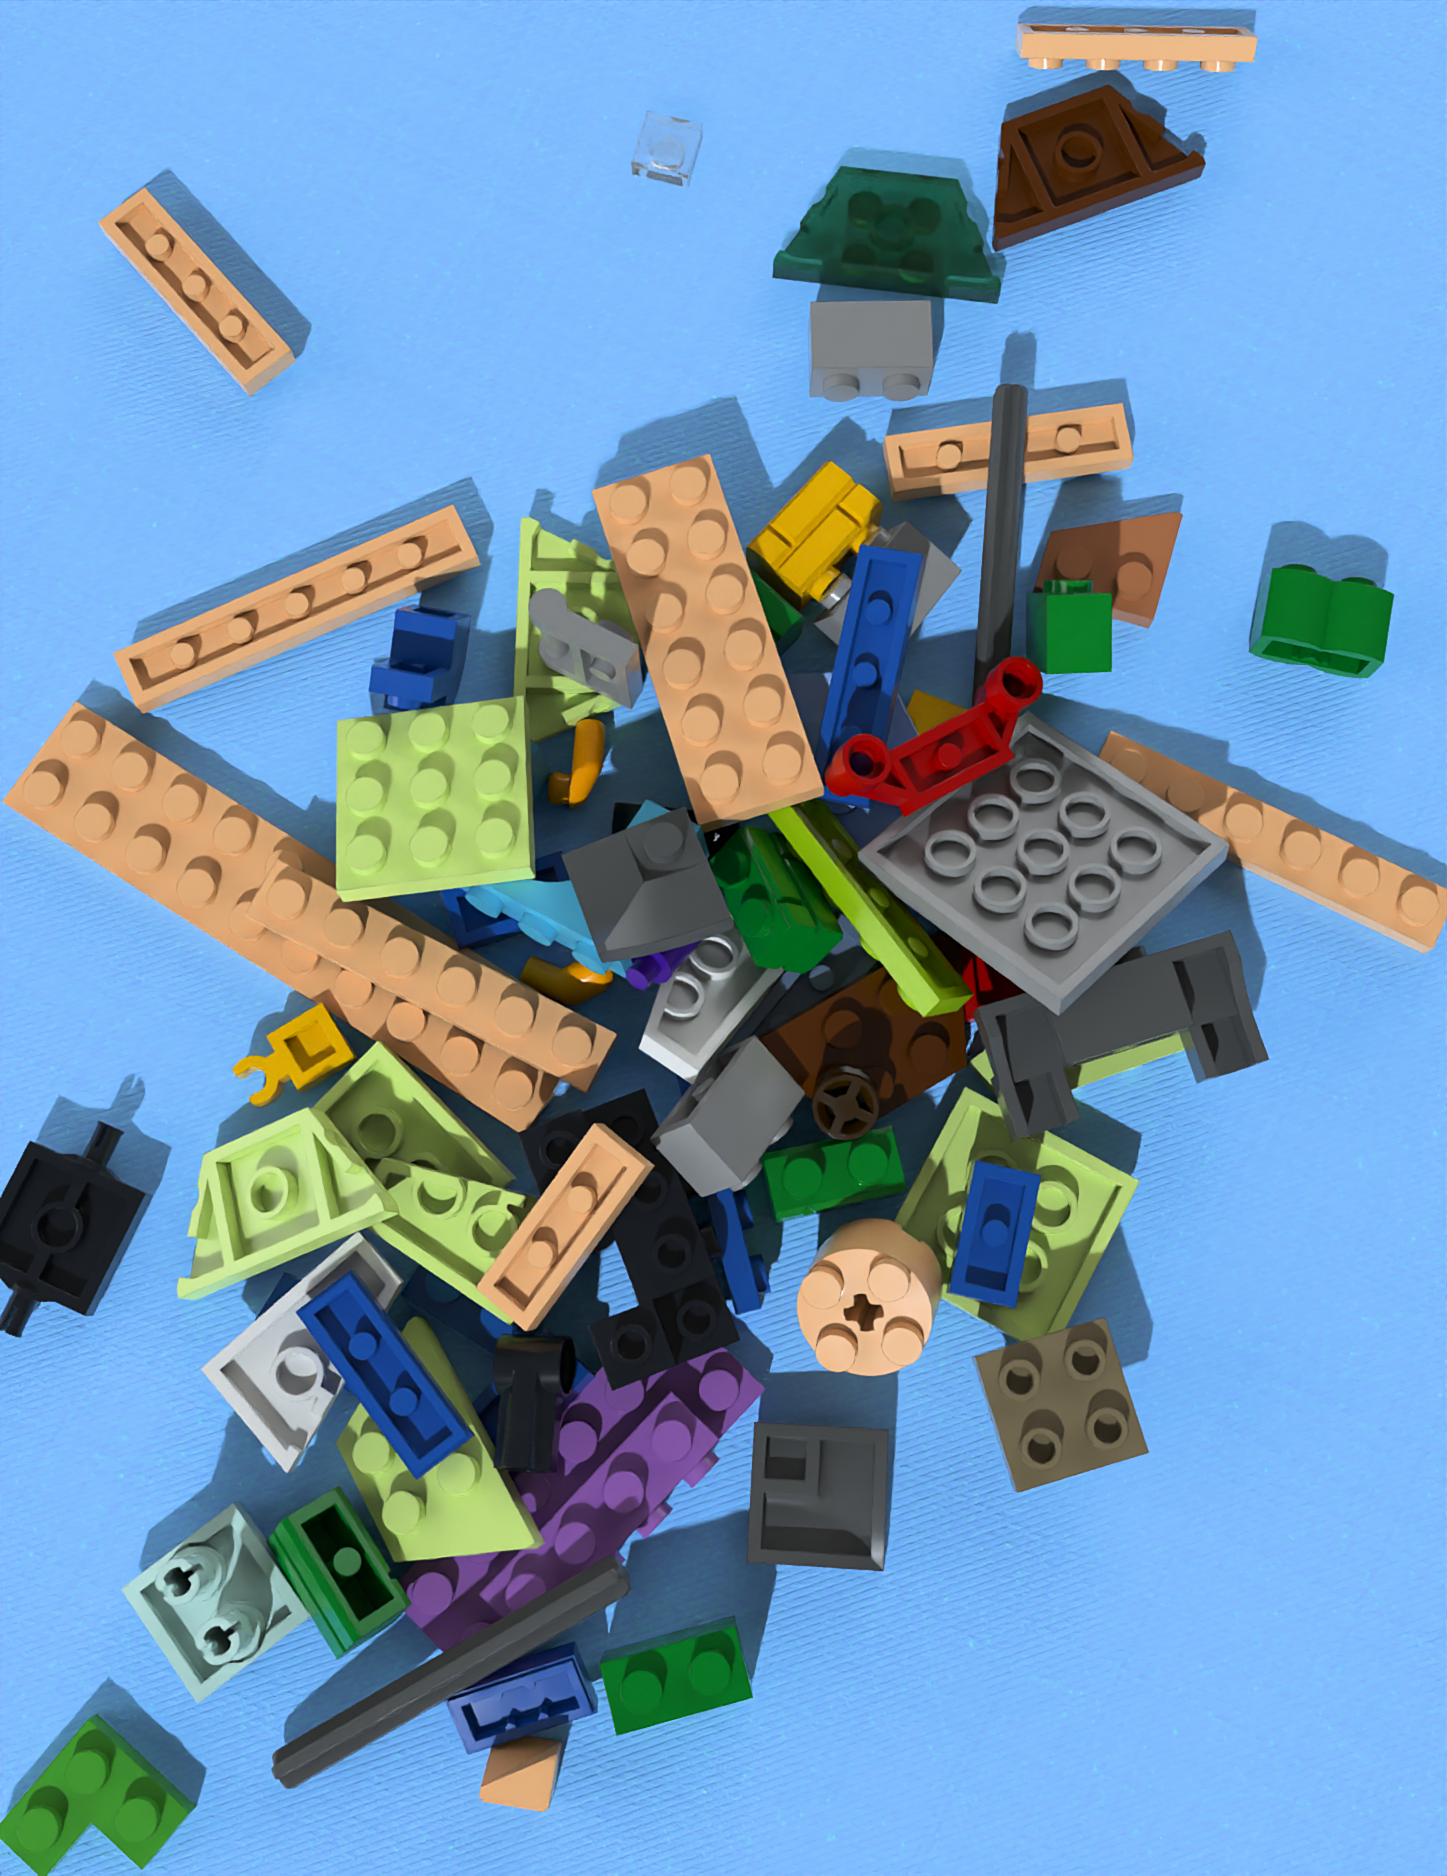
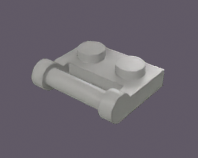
M544 588L535 592L530 598L528 609L532 623L541 632L542 637L538 646L543 663L550 669L632 710L643 690L639 648L637 644L633 643V636L613 622L601 620L597 625L570 611L564 595L556 589Z

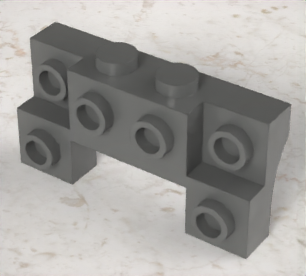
M1231 930L1147 955L1144 946L1133 947L1059 1016L1028 993L978 1007L973 1013L994 1077L990 1080L1011 1142L1081 1119L1064 1071L1069 1068L1176 1035H1180L1197 1084L1253 1067L1269 1060L1251 1009L1244 980L1242 960Z

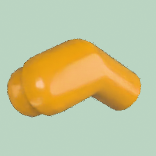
M583 719L576 724L571 774L554 772L549 776L548 801L552 805L559 806L564 804L569 805V809H574L586 802L604 766L606 726L601 721Z
M532 955L528 959L519 980L546 997L564 1005L573 1006L604 993L612 984L615 972L608 969L605 975H601L589 970L578 961L559 968Z

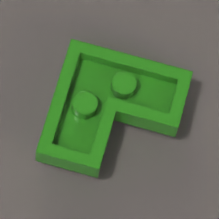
M96 1714L84 1723L1 1821L0 1839L38 1876H48L62 1862L87 1830L94 1825L142 1870L153 1860L197 1806L106 1721Z

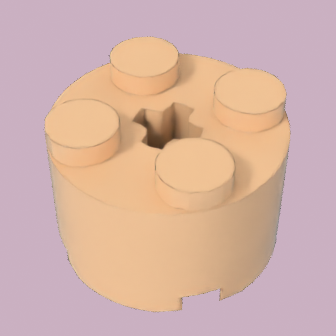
M882 1218L857 1219L841 1225L817 1251L799 1288L797 1316L804 1337L815 1351L818 1362L825 1369L839 1373L846 1371L856 1375L879 1376L895 1372L907 1365L913 1364L919 1359L929 1338L942 1298L943 1277L940 1264L933 1250L922 1239L919 1242L908 1233L902 1231V1225Z

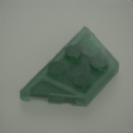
M841 166L827 184L822 200L811 206L800 221V230L785 251L781 249L778 251L773 261L772 278L992 304H998L1001 292L998 274L992 275L983 253L984 240L976 222L968 216V202L959 180L953 178Z

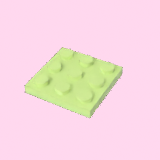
M524 695L337 720L336 892L343 902L536 878L529 707Z
M964 1087L893 1222L902 1225V1231L908 1233L919 1242L922 1239L933 1250L942 1271V1300L1021 1342L1066 1328L1140 1181L1049 1131L1011 1142L999 1104ZM975 1160L1041 1175L1015 1308L1003 1307L946 1293L971 1167Z

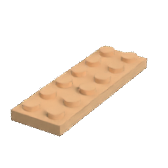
M710 453L591 490L697 824L702 827L703 833L823 796L824 786Z

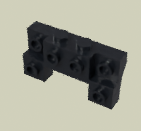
M645 1088L583 1112L581 1109L518 1132L540 1196L548 1188L594 1123L605 1124L655 1165L610 1226L639 1305L588 1325L612 1391L740 1341L712 1263L724 1259L710 1221L697 1225L688 1200L700 1195L649 1140L659 1128Z

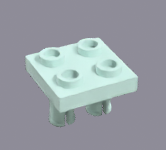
M240 1501L232 1503L121 1588V1591L197 1704L311 1617L267 1544L266 1538Z

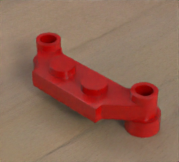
M1012 656L1005 659L988 673L985 683L976 690L974 707L891 750L876 736L870 734L853 736L837 749L833 761L825 769L824 779L828 789L841 797L856 795L898 806L905 818L1015 758L1009 744L1020 711L1035 702L1042 693L1043 679L1039 669L1033 662L1021 656Z

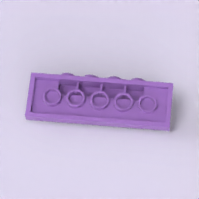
M724 1347L613 1391L602 1367L595 1374L596 1377L562 1412L557 1473L538 1474L508 1471L545 1543L537 1549L510 1550L416 1561L398 1580L412 1603L405 1613L444 1652L607 1556H616L623 1563L626 1559L617 1549L635 1530L644 1539L655 1530L673 1510L664 1499L682 1479L693 1488L712 1469L720 1458L711 1448L766 1389Z

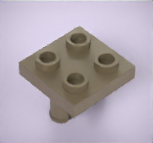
M1105 1317L972 1356L1014 1492H1023L1149 1453Z

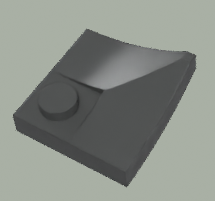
M685 806L561 855L602 963L664 952L734 929L731 915Z
M754 1422L747 1563L884 1571L889 1429Z

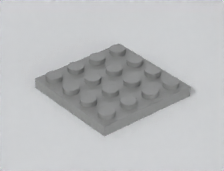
M1027 711L1017 719L1009 744L1015 758L905 818L903 815L858 852V868L1059 1016L1226 860L1230 843Z

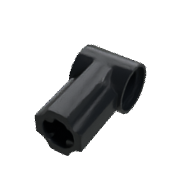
M501 1334L493 1359L494 1386L496 1392L501 1395L493 1468L521 1473H557L563 1398L568 1397L572 1391L576 1371L575 1346L571 1336Z

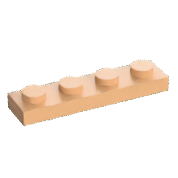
M1017 23L1015 50L1020 58L1028 59L1029 67L1037 69L1062 68L1063 59H1086L1085 67L1095 70L1119 69L1121 60H1143V68L1153 71L1177 70L1178 61H1201L1200 69L1231 72L1235 71L1236 62H1254L1258 37L1246 27Z
M145 187L98 221L103 233L249 397L296 362L291 348Z
M1123 403L1027 416L1022 484L1129 469L1133 462L1134 456ZM992 421L884 436L883 452L892 502L987 489Z

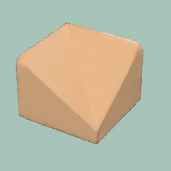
M525 1736L491 1747L480 1787L479 1798L482 1799V1802L545 1812V1810L549 1809L555 1793L563 1742Z

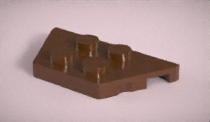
M1109 84L1005 121L1001 124L998 138L992 247L997 252L1200 178L1206 162L1203 156L1195 150L1187 156L1163 138L1166 128L1148 114L1136 111L1132 107L1130 100Z
M941 929L929 935L962 978L961 944ZM883 964L878 965L757 1036L760 1042L804 1090V1096L808 1099H812L815 1082L822 1072L834 1065L851 1064L859 1066L868 1072L877 1087L879 1103L877 1120L967 1066L964 1005L958 1011L923 1018L918 1011L908 1006L901 998L897 990V982ZM847 1089L838 1093L831 1092V1094L837 1096L840 1093H845Z

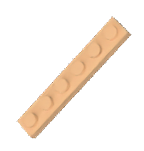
M452 504L118 650L113 655L135 706L142 714H145L474 569L481 564L462 521Z
M1112 730L1110 731L1098 757L1230 843L1226 860L1423 954L1434 948L1447 918L1446 888Z
M276 859L245 912V915L250 920L587 1095L618 1040L617 1033L360 901L343 902L335 888L279 859Z

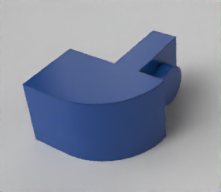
M416 604L396 609L390 659L371 667L368 692L384 694L383 708L401 712L453 705L464 670L472 615Z

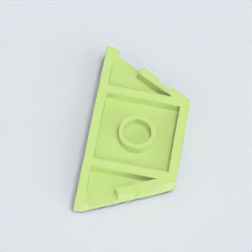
M521 517L513 697L524 695L529 707L530 742L538 744L575 727L580 720L593 719L622 705L550 669L543 663L538 646L542 637L541 632L532 623L528 609L530 598L535 592L544 588L558 590L567 600L570 611L597 625L601 620H607L628 631L634 638L633 643L638 645L639 657L641 646L613 560L601 558L595 549L575 539H572L570 543L542 529L540 522L535 519Z
M309 1107L299 1110L203 1154L197 1183L199 1198L195 1208L192 1210L187 1237L198 1239L190 1278L179 1277L178 1299L198 1300L400 1214L398 1204L323 1111Z
M418 1316L413 1317L407 1322L401 1334L469 1425L475 1436L423 1477L416 1480L363 1405L359 1403L338 1438L336 1445L394 1562H414L453 1556L461 1557L491 1552L537 1549L545 1541L508 1471L493 1468L495 1447L427 1319Z

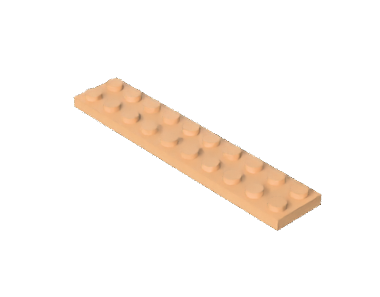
M75 701L2 802L12 810L318 1005L322 1002L331 1014L375 1042L384 1041L401 1059L518 1133L534 1127L563 1083L551 1075L250 920L245 915V912L276 859L335 889L336 864L79 702ZM382 897L359 900L537 992L471 949L459 950L455 939L390 898Z

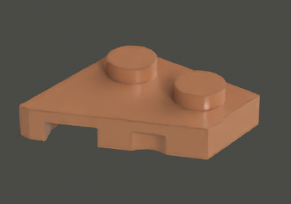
M1170 512L1051 531L1032 593L1043 592V580H1093L1094 592L1112 593L1113 619L1149 629L1156 614L1183 514Z

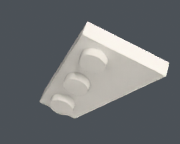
M733 918L734 929L704 939L667 982L660 984L639 1046L640 1050L692 1085L696 1083L786 972L783 971L782 967L771 969L755 965Z
M360 1231L352 1235L201 1368V1371L287 1474L294 1471L346 1383L296 1314V1311L351 1269L356 1270L386 1313L405 1283Z

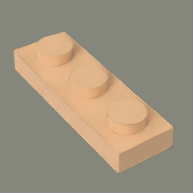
M594 1123L475 1288L524 1331L536 1329L655 1165L605 1124Z

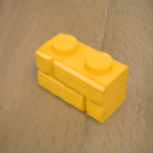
M826 461L746 547L748 567L797 611H802L813 598L818 602L820 601L828 587L842 575L839 570L852 555L858 557L857 552L860 544L863 545L880 526L883 505L877 497L861 484L854 483L852 477L835 463Z

